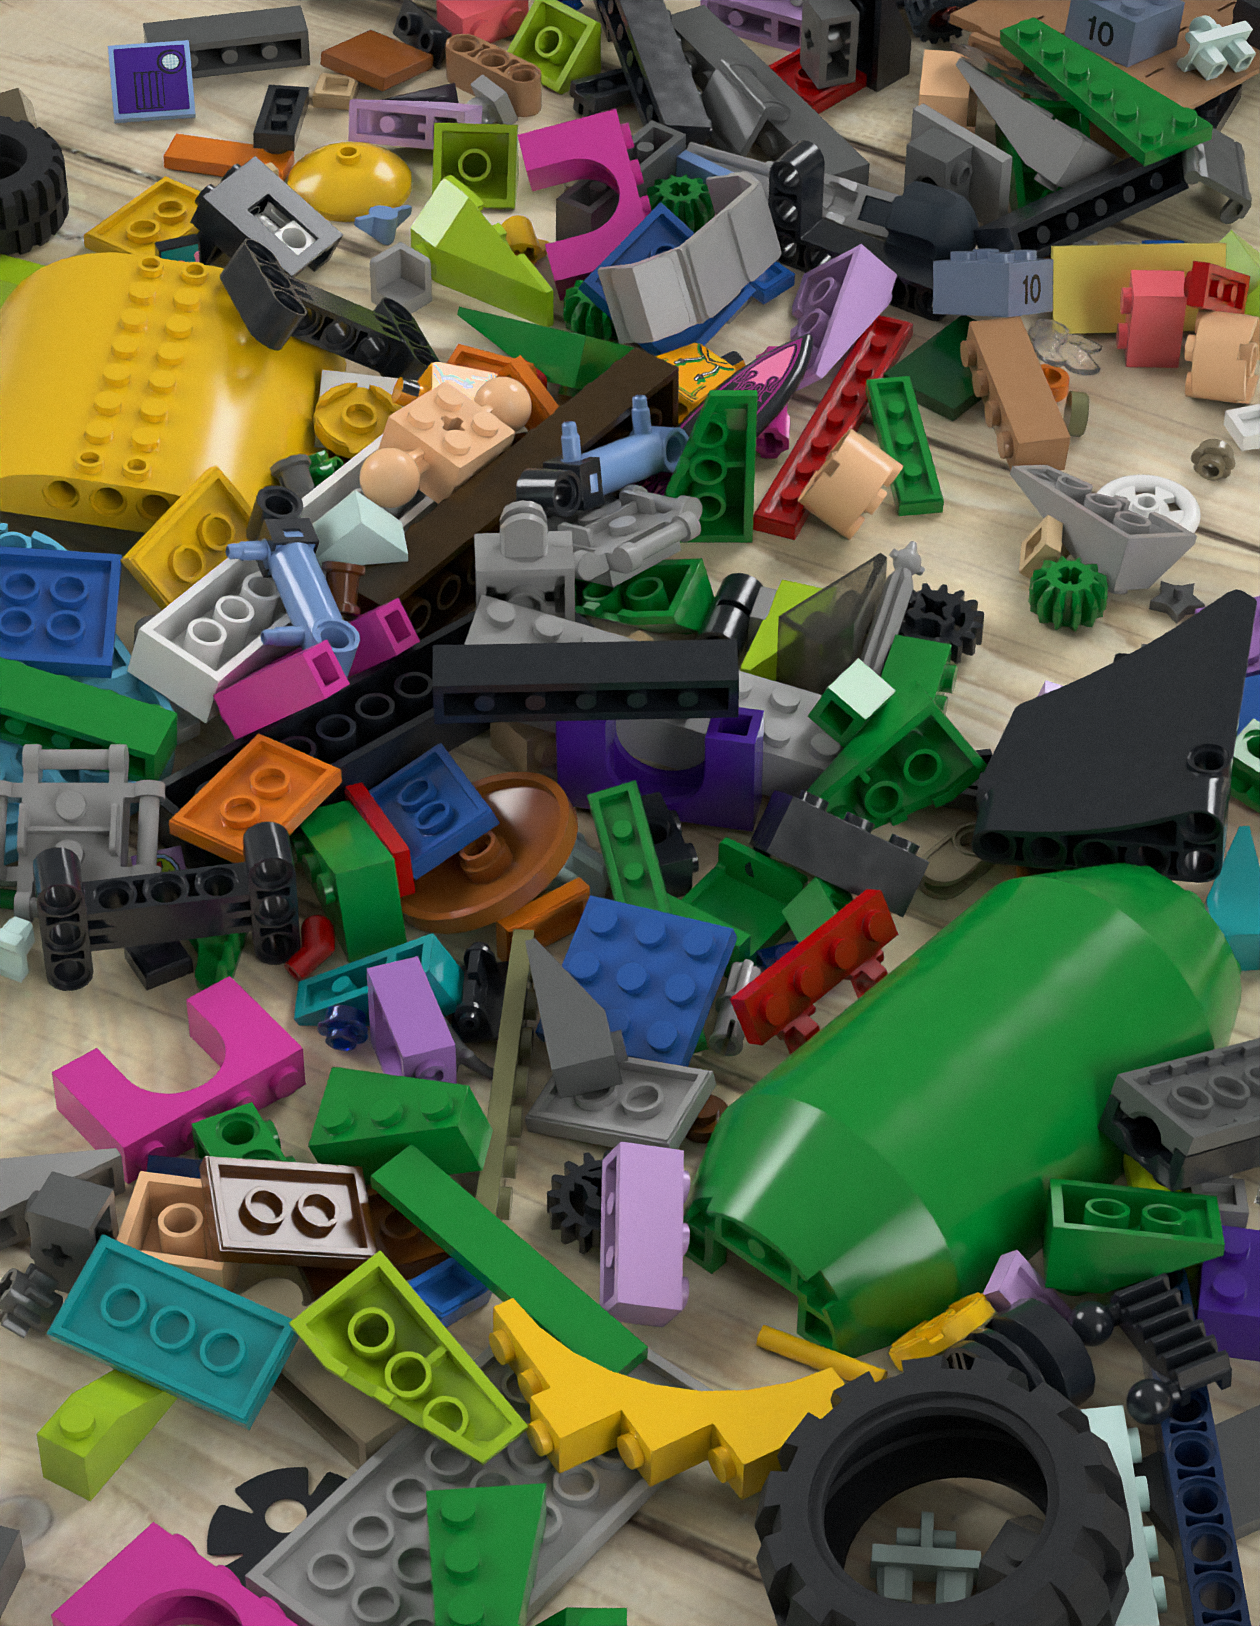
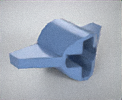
M382 205L373 206L369 209L368 215L356 217L354 225L380 243L390 245L395 239L396 229L411 215L412 207L410 205L396 208Z

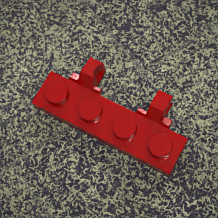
M866 889L730 998L748 1044L763 1046L776 1035L779 1040H784L789 1054H792L820 1031L819 1025L810 1017L816 1012V1007L813 1005L844 979L851 981L857 998H860L888 974L887 969L880 964L884 961V952L881 949L899 934L881 890Z

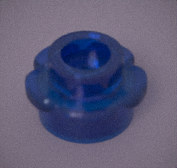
M334 1005L326 1009L324 1021L318 1022L317 1030L320 1035L326 1036L325 1042L331 1048L341 1051L353 1050L357 1044H362L368 1039L367 1016L355 1007Z

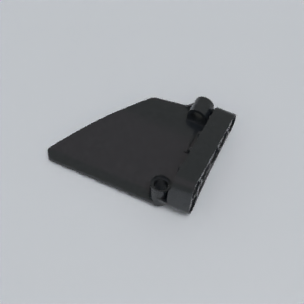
M1238 589L1227 592L1180 625L1125 657L1083 678L1015 707L985 772H981L979 776L976 798L977 819L971 841L974 854L985 862L1002 865L1073 870L1114 863H1126L1137 866H1149L1157 873L1173 881L1204 883L1215 880L1222 870L1226 846L1232 764L1257 609L1256 599Z

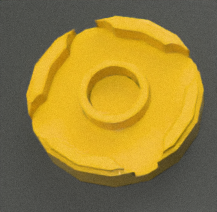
M344 383L330 388L320 396L316 404L313 423L315 434L322 445L336 455L352 459L384 433L388 417L402 408L400 405L392 403V395L381 387L369 384V389L357 387L358 383Z
M977 1292L950 1304L949 1308L945 1310L946 1312L930 1321L924 1320L893 1342L888 1354L897 1369L903 1371L901 1360L935 1356L986 1322L994 1314L995 1310L985 1295Z

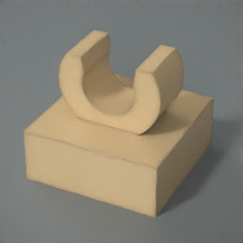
M1047 515L1021 543L1020 574L1031 579L1033 571L1040 569L1044 560H1051L1057 563L1061 555L1066 559L1068 558L1070 552L1062 543V522Z

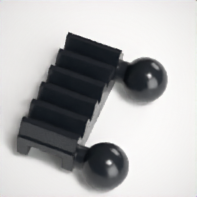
M1166 1273L1115 1292L1110 1297V1304L1106 1306L1096 1301L1082 1302L1073 1308L1069 1315L1068 1323L1081 1338L1084 1346L1096 1347L1104 1344L1112 1335L1114 1327L1119 1325L1161 1380L1151 1378L1139 1380L1131 1386L1127 1393V1410L1130 1416L1140 1424L1147 1426L1160 1424L1168 1418L1173 1405L1178 1403L1182 1407L1190 1404L1191 1391L1215 1382L1221 1390L1231 1387L1232 1368L1227 1351H1218L1216 1337L1213 1334L1206 1336L1204 1322L1201 1318L1194 1321L1192 1306L1189 1303L1182 1305L1180 1291L1177 1288L1170 1290L1169 1279Z

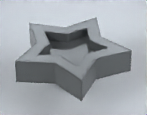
M1161 581L1160 594L1150 600L1149 610L1167 613L1177 624L1185 615L1195 614V609L1203 608L1205 604L1193 595L1195 583L1172 585Z

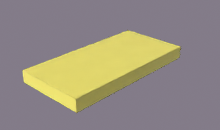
M1226 243L1051 246V259H1053L1051 333H1117V324L1125 323L1126 314H1121L1120 297L1122 287H1129L1131 270L1184 271V276L1186 277V274L1192 271L1193 261L1208 262L1226 268ZM1186 305L1183 331H1195L1196 316L1200 309Z

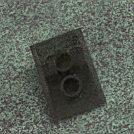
M879 553L779 616L776 682L823 695L826 689L858 658L860 659L886 582L887 557Z

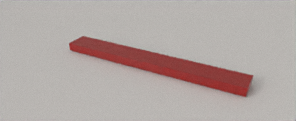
M879 315L857 339L753 515V530L791 540L796 539L811 513L804 508V505L798 502L800 494L814 473L819 471L827 460L825 458L841 437L849 429L854 430L856 433L858 432L870 411L865 392L866 380L884 378V373L897 364L913 336V323Z

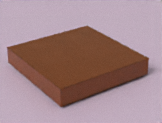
M369 30L322 51L320 65L383 92L431 69L433 55L376 31Z

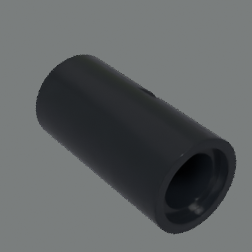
M733 573L726 576L717 591L695 640L737 639V655L739 659L748 639L750 615L760 587H763V585L756 578L744 573Z

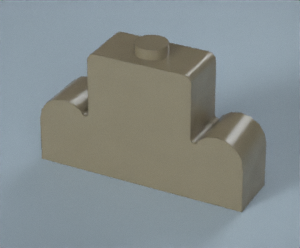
M279 1277L262 1280L240 1294L244 1298L291 1319L296 1318L314 1303L312 1302L308 1306H304L303 1294L298 1285L289 1279ZM300 1338L272 1388V1391L357 1470L410 1422L327 1371Z

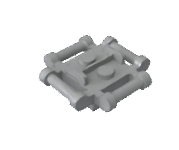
M628 484L619 493V499L613 502L604 500L603 504L586 511L577 510L570 517L552 516L547 519L548 531H572L576 579L615 587L681 551L680 541L688 542L700 535L701 525L699 519L702 514V504L695 497L682 495L678 498L649 493L642 486Z
M40 744L24 745L22 752L23 783L0 780V886L17 887L14 897V917H19L33 923L34 918H38L33 860L45 849L64 847L76 853L80 860L82 882L161 872L162 868L157 866L159 804L165 800L166 784L156 780H140L135 783H128L129 752L126 744H111L109 749H42ZM43 770H109V783H42ZM8 803H20L17 833L18 866H4ZM139 803L136 865L127 867L130 804Z

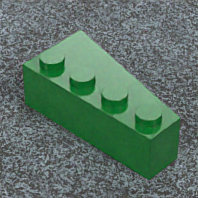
M547 1483L426 1491L427 1540L434 1626H526L531 1591L534 1588L538 1568L541 1543H543L546 1529Z

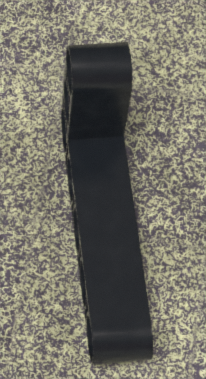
M806 140L797 141L771 165L769 171L768 206L782 253L777 260L778 262L807 273L862 244L897 274L891 292L893 297L889 305L931 321H940L947 315L933 314V261L935 260L822 218L825 161L821 150L815 144Z

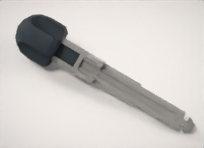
M689 143L688 148L685 150L734 173L746 171L753 175L758 181H761L768 202L769 171L774 162L767 161L764 163L697 143ZM825 173L822 218L865 235L885 240L889 244L935 261L950 259L951 251H973L977 246L973 230L978 228L979 224L974 209L965 197L952 190L914 181L906 186L903 195H898Z

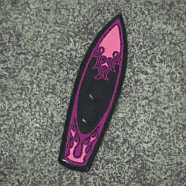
M805 334L756 358L731 375L715 389L757 390L756 438L780 414L803 380L811 360L814 339L810 334ZM706 398L677 426L683 429L688 437L693 430ZM661 472L633 485L642 486L649 493L664 495L673 473Z

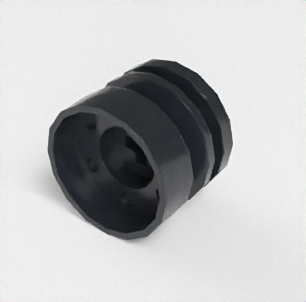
M1034 1298L1017 1300L994 1316L985 1325V1329L974 1330L964 1341H958L943 1354L944 1358L948 1361L950 1369L971 1370L976 1357L1014 1367L1026 1374L1029 1392H1032L1038 1385L1044 1382L1057 1390L1076 1407L1082 1405L1094 1394L1095 1373L1091 1358L1081 1338L1058 1312L1049 1305Z

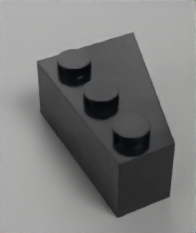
M774 790L749 845L856 896H859L866 889L881 890L889 911L904 917L930 863L916 856L920 846L893 833L887 842L871 834L875 824L850 812L846 813L843 820L826 812L829 802L807 791L801 790L799 797L796 798Z

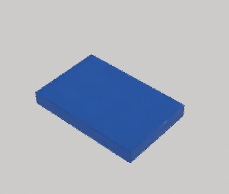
M442 743L437 744L369 790L371 796L410 849L412 871L415 880L500 824L491 808Z

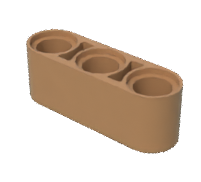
M456 34L447 39L446 77L449 83H455L457 88L475 96L470 84L483 74L507 92L517 117H530L541 111L542 84L540 68L471 34Z

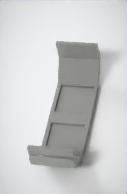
M746 171L708 177L706 183L716 216L682 245L633 264L600 267L597 270L619 344L655 342L682 332L688 327L703 324L709 318H713L739 295L743 287L757 279L780 258L782 253L761 181H758Z

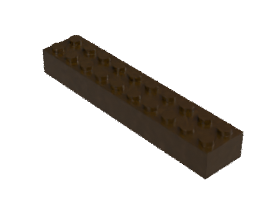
M636 347L623 358L615 361L608 370L593 382L588 383L582 391L567 403L559 406L552 415L536 428L529 430L521 440L507 451L502 452L495 461L480 473L472 476L454 494L442 500L434 510L419 522L411 525L404 533L408 551V562L364 565L366 572L364 576L360 577L357 606L361 608L360 615L399 598L419 640L469 614L476 608L474 534L500 533L501 514L505 506L517 502L516 486L522 472L527 468H543V462L563 455L561 444L562 424L567 421H574L576 423L577 433L580 436L581 454L630 435L633 430L632 398L635 395H645L647 397V406L650 409L651 426L677 427L679 425V367ZM344 616V621H350L358 616Z

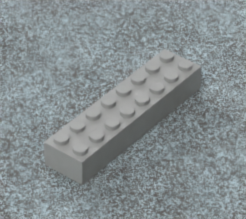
M481 595L464 645L637 640ZM739 671V707L764 710L762 794L771 797L774 790L798 798L801 790L807 791L844 749L807 717L822 695ZM710 718L616 720V732L620 743L631 756L678 770H685L695 767L705 760V736ZM556 721L520 722L556 733Z

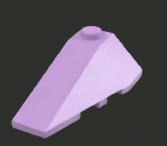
M862 244L803 275L792 305V315L798 319V324L791 329L790 339L794 340L805 334H810L814 339V345L805 376L796 391L821 380L880 313L888 307L893 295L891 292L897 274Z

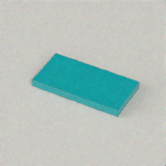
M103 1234L46 1333L52 1341L249 1431L299 1339V1336L289 1325V1322L293 1319Z

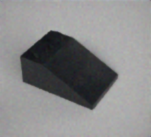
M850 0L859 11L856 69L867 75L866 87L878 92L909 74L911 38L895 0Z

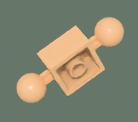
M496 377L486 381L477 390L474 401L446 381L388 417L379 449L367 457L360 470V485L363 493L369 500L384 508L403 506L415 496L418 489L438 504L442 500L449 498L465 485L472 476L480 473L495 461L502 452L511 448L515 433L527 423L531 414L532 404L528 391L520 382L509 377Z

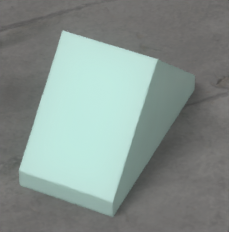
M356 490L312 524L320 541L315 555L321 568L322 563L325 561L357 565L408 562V551L402 522Z

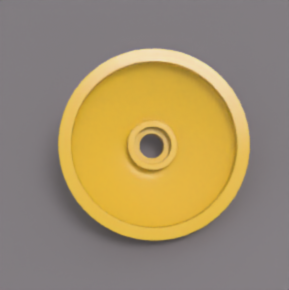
M340 142L319 147L302 157L290 170L288 186L326 220L355 222L356 217L368 215L369 209L373 206L400 207L411 193L412 174L408 165L386 148L364 142Z

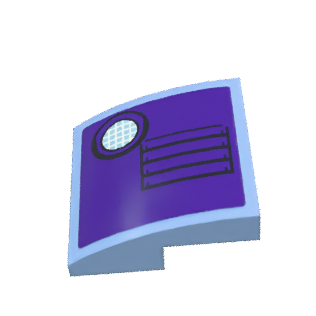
M189 40L108 46L114 123L196 118Z

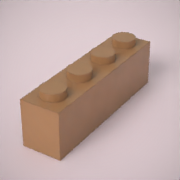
M1021 317L969 322L967 340L962 341L960 346L961 360L964 367H969L973 375L972 384L975 396L981 397L985 405L984 412L987 426L994 428L997 435V449L1000 458H1006L1010 470L1012 466L1048 465L1057 470H1065L1071 437Z

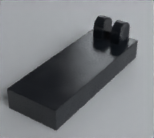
M622 68L571 81L569 95L574 98L573 109L578 114L583 115V117L634 103Z

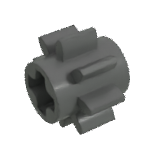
M30 1263L25 1274L16 1268L10 1269L0 1280L1 1326L21 1338L26 1336L30 1327L39 1333L46 1331L53 1323L63 1304V1297L54 1292L59 1285V1281L54 1279L53 1275L33 1263Z

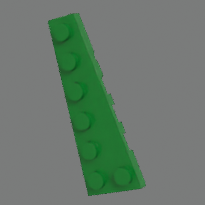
M1035 17L1022 20L1017 24L1000 30V44L1144 167L1212 139L1213 125L1199 117L1195 110L1179 105Z

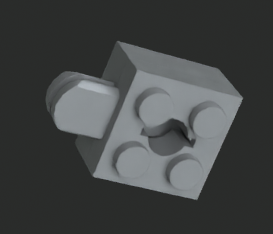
M522 500L505 506L500 517V533L474 534L476 610L481 595H485L575 622V566L572 531H548L547 518L543 508L532 501Z

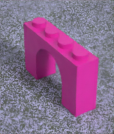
M616 109L517 135L532 192L575 180L590 179L608 185L619 196V203L615 213L602 227L586 234L545 244L560 301L564 300L566 289L574 287L576 280L584 281L652 211L648 195L639 197L637 186L644 184L638 159L629 160L627 150L635 148L629 123L620 125Z
M399 598L347 621L356 628L360 636V642L347 678L397 656L420 642ZM326 639L305 650H302L301 646L295 647L214 694L213 697L219 707L222 720L228 725L236 740L320 702L350 683Z
M230 976L186 999L190 1037L221 1067L217 1074L203 1085L189 1091L171 1094L155 1093L141 1089L131 1083L98 1048L52 1072L57 1110L95 1150L116 1148L122 1157L124 1181L127 1184L137 1180L140 1171L155 1172L165 1163L194 1148L192 1123L253 1102L257 1111H260L277 1100L290 1096L297 1089L306 1085L303 1048Z
M155 1522L151 1523L51 1614L53 1626H179L190 1624L203 1626H299L287 1618L281 1607L271 1598L266 1596L259 1598L245 1588L229 1568L224 1565H213L197 1553L195 1547L187 1538L178 1533L171 1535Z

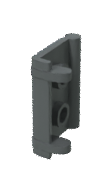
M722 58L702 93L703 107L707 117H710L712 121V135L709 142L715 149L746 157L767 118L785 121L791 114L790 108L783 101L774 98L757 79L755 69L738 58Z
M1213 128L1211 140L1181 152L1184 179L1190 185L1201 182L1230 198L1220 210V219L1225 224H1231L1239 218L1243 219L1252 205V196L1249 190L1245 166V153L1242 144L1234 142L1232 138Z

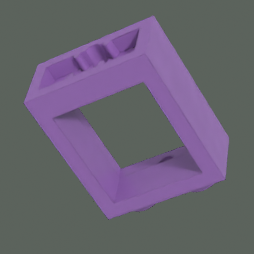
M418 956L366 968L370 1038L383 1073L457 1084L455 1043Z

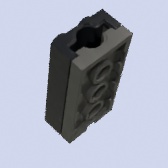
M1260 1038L1117 1075L1111 1090L1112 1094L1108 1098L1097 1128L1111 1139L1122 1153L1131 1156L1152 1174L1158 1184L1173 1192L1260 1167Z

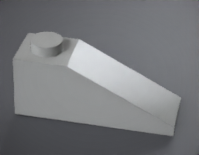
M116 1148L0 1159V1251L31 1237L29 1223H26L24 1219L25 1207L30 1195L35 1190L40 1191L52 1171L112 1188L114 1190V1197L125 1192L122 1157Z

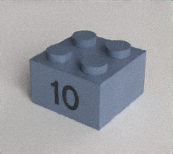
M1071 0L1065 36L1118 64L1130 67L1176 47L1185 2L1181 0Z
M973 249V251H951L950 259L933 261V314L1015 317L1053 311V259L1037 258L1036 250L999 252V249Z

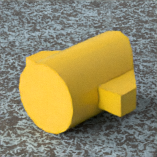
M515 215L502 223L501 226L507 232L505 239L515 255L524 253L533 265L547 255L545 244L549 242L537 239L532 222L527 217Z

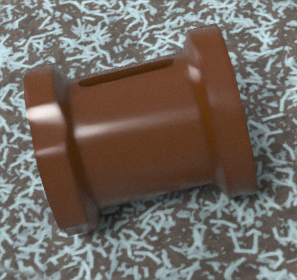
M323 562L322 570L326 572V581L341 616H360L361 608L357 606L360 577L365 575L366 567L345 562Z

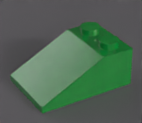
M1050 1178L1042 1231L1045 1288L1056 1289L1058 1292L1069 1296H1081L1087 1292L1103 1294L1163 1273L1173 1272L1217 1258L1224 1254L1225 1243L1217 1196Z

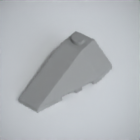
M959 58L957 61V68L1024 163L1038 172L1034 179L1043 186L1056 192L1059 186L1062 188L1111 166L1116 160L1117 156L1077 129H1072L1057 119L1054 121L1051 119L1053 117L1052 113L1026 98L1023 100L1020 98L1022 95L996 77H991L962 58Z
M1023 465L1012 466L1010 475L1041 516L1045 518L1047 515H1050L1063 523L1062 543L1076 560L1081 557L1082 563L1085 565L1097 564L1098 572L1107 576L1108 592L1127 594L1128 590L1149 589L1196 542L1197 535L1168 517L1151 512L1148 518L1132 512L1128 510L1131 501L1120 496L1110 497L1104 494L1091 493L1092 484L1051 466Z

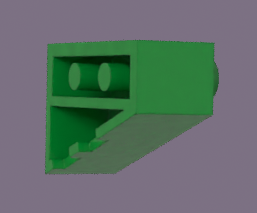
M349 800L316 808L294 830V834L289 835L293 861L295 864L301 863L309 884H311L326 917L334 925L335 936L348 963L407 943L393 856Z
M332 1066L308 1147L318 1164L362 1167L365 1185L368 1186L371 1185V1175L410 1144L414 1145L447 1175L483 1171L493 1129L469 1085Z

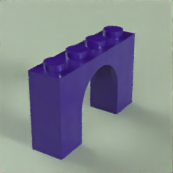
M739 707V716L736 718H710L705 736V760L695 767L678 771L657 769L631 756L619 741L616 732V720L556 721L557 783L564 790L573 807L590 809L588 794L636 780L641 796L660 792L668 809L676 810L680 822L753 832L762 800L764 710Z

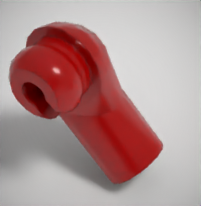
M311 915L304 920L301 925L302 947L284 963L287 972L298 982L306 979L335 951L334 925L330 919L323 915Z

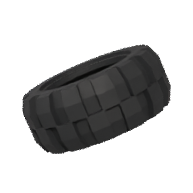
M943 1355L901 1360L904 1370L903 1374L878 1382L874 1381L868 1371L833 1391L830 1399L833 1409L823 1418L819 1419L809 1412L805 1415L784 1442L777 1455L782 1472L770 1471L762 1486L754 1525L761 1543L756 1561L777 1626H1115L1129 1592L1125 1570L1134 1557L1130 1517L1122 1478L1108 1443L1091 1432L1088 1416L1057 1390L1042 1382L1032 1392H1029L1026 1374L1011 1366L976 1357L971 1370L950 1369L948 1361ZM948 1478H973L991 1481L1017 1491L1034 1503L1046 1516L1041 1534L1025 1560L1010 1575L996 1585L965 1599L940 1604H913L896 1601L866 1589L844 1571L851 1544L869 1517L896 1495L927 1482Z

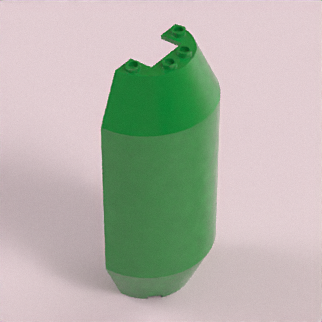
M1114 863L1019 877L999 883L726 1108L714 1127L690 1187L687 1200L683 1205V1223H687L690 1230L689 1245L685 1256L710 1274H713L727 1262L728 1248L798 1297L796 1333L809 1342L852 1358L891 1346L893 1342L924 1320L930 1321L946 1312L945 1310L949 1308L950 1304L977 1292L983 1293L1001 1255L1018 1250L1029 1261L1042 1249V1231L1050 1178L1113 1184L1124 1173V1153L1097 1128L1108 1098L1112 1094L1111 1090L1117 1075L1229 1045L1241 1002V966L1234 957L1224 934L1205 910L1204 904L1197 894L1184 890L1149 866Z

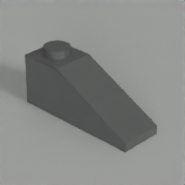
M535 938L526 940L525 944L550 1066L560 1099L623 1084L619 1063L628 1061V1056L621 1029L611 1032L605 1010Z

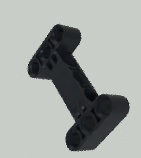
M246 238L219 275L248 331L257 341L270 349L281 350L290 336L375 370L380 373L381 377L398 379L403 377L416 381L420 379L431 363L440 362L412 314L400 303L383 297L372 311L292 277L284 272L276 256L267 247L253 239Z
M261 822L248 828L243 835L244 862L86 882H82L80 860L76 853L64 847L45 849L33 860V876L46 977L49 984L55 989L62 991H74L88 985L93 978L94 972L92 951L244 932L252 933L254 952L261 962L269 965L284 964L301 947L296 873L287 829L275 822Z

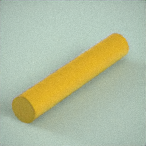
M767 1325L762 1326L757 1337L756 1345L758 1347L819 1370L833 1367L840 1378L852 1381L868 1371L875 1382L887 1379L888 1371Z

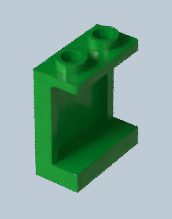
M725 837L718 845V862L716 866L681 900L668 893L667 895L674 915L734 929L738 938L723 975L728 978L730 968L734 962H743L747 959L753 961V966H756L791 930L782 910L808 885L809 880L806 875L783 865L755 851L751 847ZM748 862H751L754 878L750 877L745 871V866Z

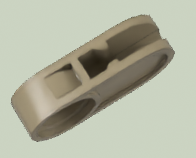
M976 822L964 823L956 827L922 856L923 859L930 862L919 884L920 890L926 896L939 900L953 899L962 894L993 868L995 864L981 860L974 852H969L962 847L967 843H971Z

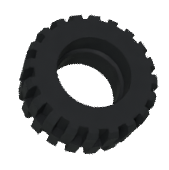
M0 116V254L9 256L10 254L19 253L22 255L30 252L33 246H42L48 242L51 234L55 235L68 216L69 197L65 160L59 144L41 127L35 129L31 122L24 120L16 122L11 117Z

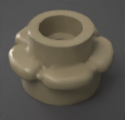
M1207 439L1192 452L1191 461L1194 463L1193 468L1204 479L1218 480L1220 478H1227L1230 476L1231 470L1235 468L1233 449L1222 440Z

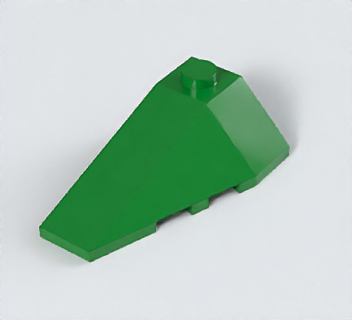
M459 307L457 313L460 318L515 359L521 355L526 361L533 363L538 370L545 374L547 382L559 384L558 394L571 397L577 395L588 383L593 382L608 370L615 361L620 360L634 349V347L468 308Z

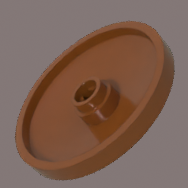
M507 772L472 782V785L491 808L500 824L417 880L414 879L415 893L400 897L403 918L411 926L425 932L434 934L462 933L495 923L519 910L540 894L553 881L567 862L575 845L578 832L576 810L558 783L545 775L533 772Z

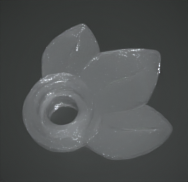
M1038 319L1035 326L1028 330L1027 334L1034 351L1042 362L1056 368L1064 366L1068 371L1077 375L1092 376L1100 372L1101 368L1091 355L1100 352L1103 347L1102 345L1082 335L1069 334V329L1065 325L1051 319Z

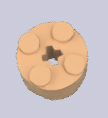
M1210 310L1198 311L1195 322V335L1189 334L1185 345V361L1192 362V371L1188 372L1185 383L1186 397L1231 403H1251L1259 379V375L1254 374L1257 360L1260 361L1259 317Z
M849 429L825 458L827 459L819 471L814 473L798 498V502L804 505L805 509L848 540L855 535L864 522L865 518L861 514L868 512L872 515L886 497L887 492L881 488L882 485L888 488L903 468L901 463L852 429Z

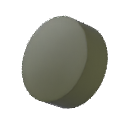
M1069 391L1063 420L1070 436L1081 437L1085 433L1088 421L1089 396L1085 392Z

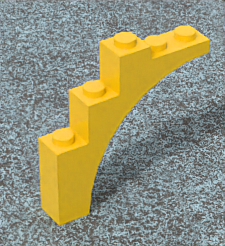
M514 1298L493 1307V1332L489 1334L491 1350L501 1365L508 1364L516 1374L520 1391L530 1405V1423L527 1424L528 1429L526 1433L532 1448L539 1456L546 1455L559 1474L617 1447L626 1466L631 1470L637 1468L650 1487L708 1460L717 1479L722 1483L728 1482L738 1497L743 1500L762 1491V1486L770 1471L782 1472L777 1455L784 1442L808 1412L819 1419L833 1409L830 1401L833 1391L845 1385L833 1367L792 1382L749 1390L698 1391L655 1385L612 1372L572 1352L541 1329Z

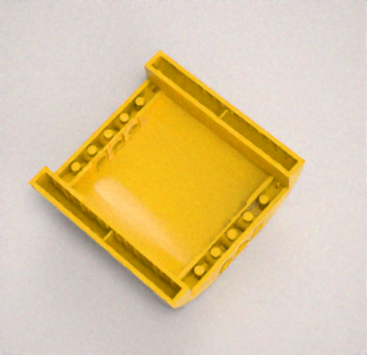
M115 252L87 253L64 258L44 266L21 281L7 297L0 309V511L147 533L208 467L218 465L253 509L259 490L267 486H280L279 480L273 477L270 471L273 464L293 455L306 454L309 456L322 450L327 451V448L314 447L316 434L313 417L320 396L322 370L346 372L347 363L345 358L290 336L282 349L278 351L261 344L248 331L219 276L224 269L221 267L208 266L200 262L162 259L154 255L142 256Z

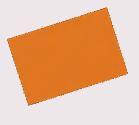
M258 733L169 820L170 834L230 862H244L242 841L243 835L248 828L261 822H275L285 827L290 835L342 783L341 769Z

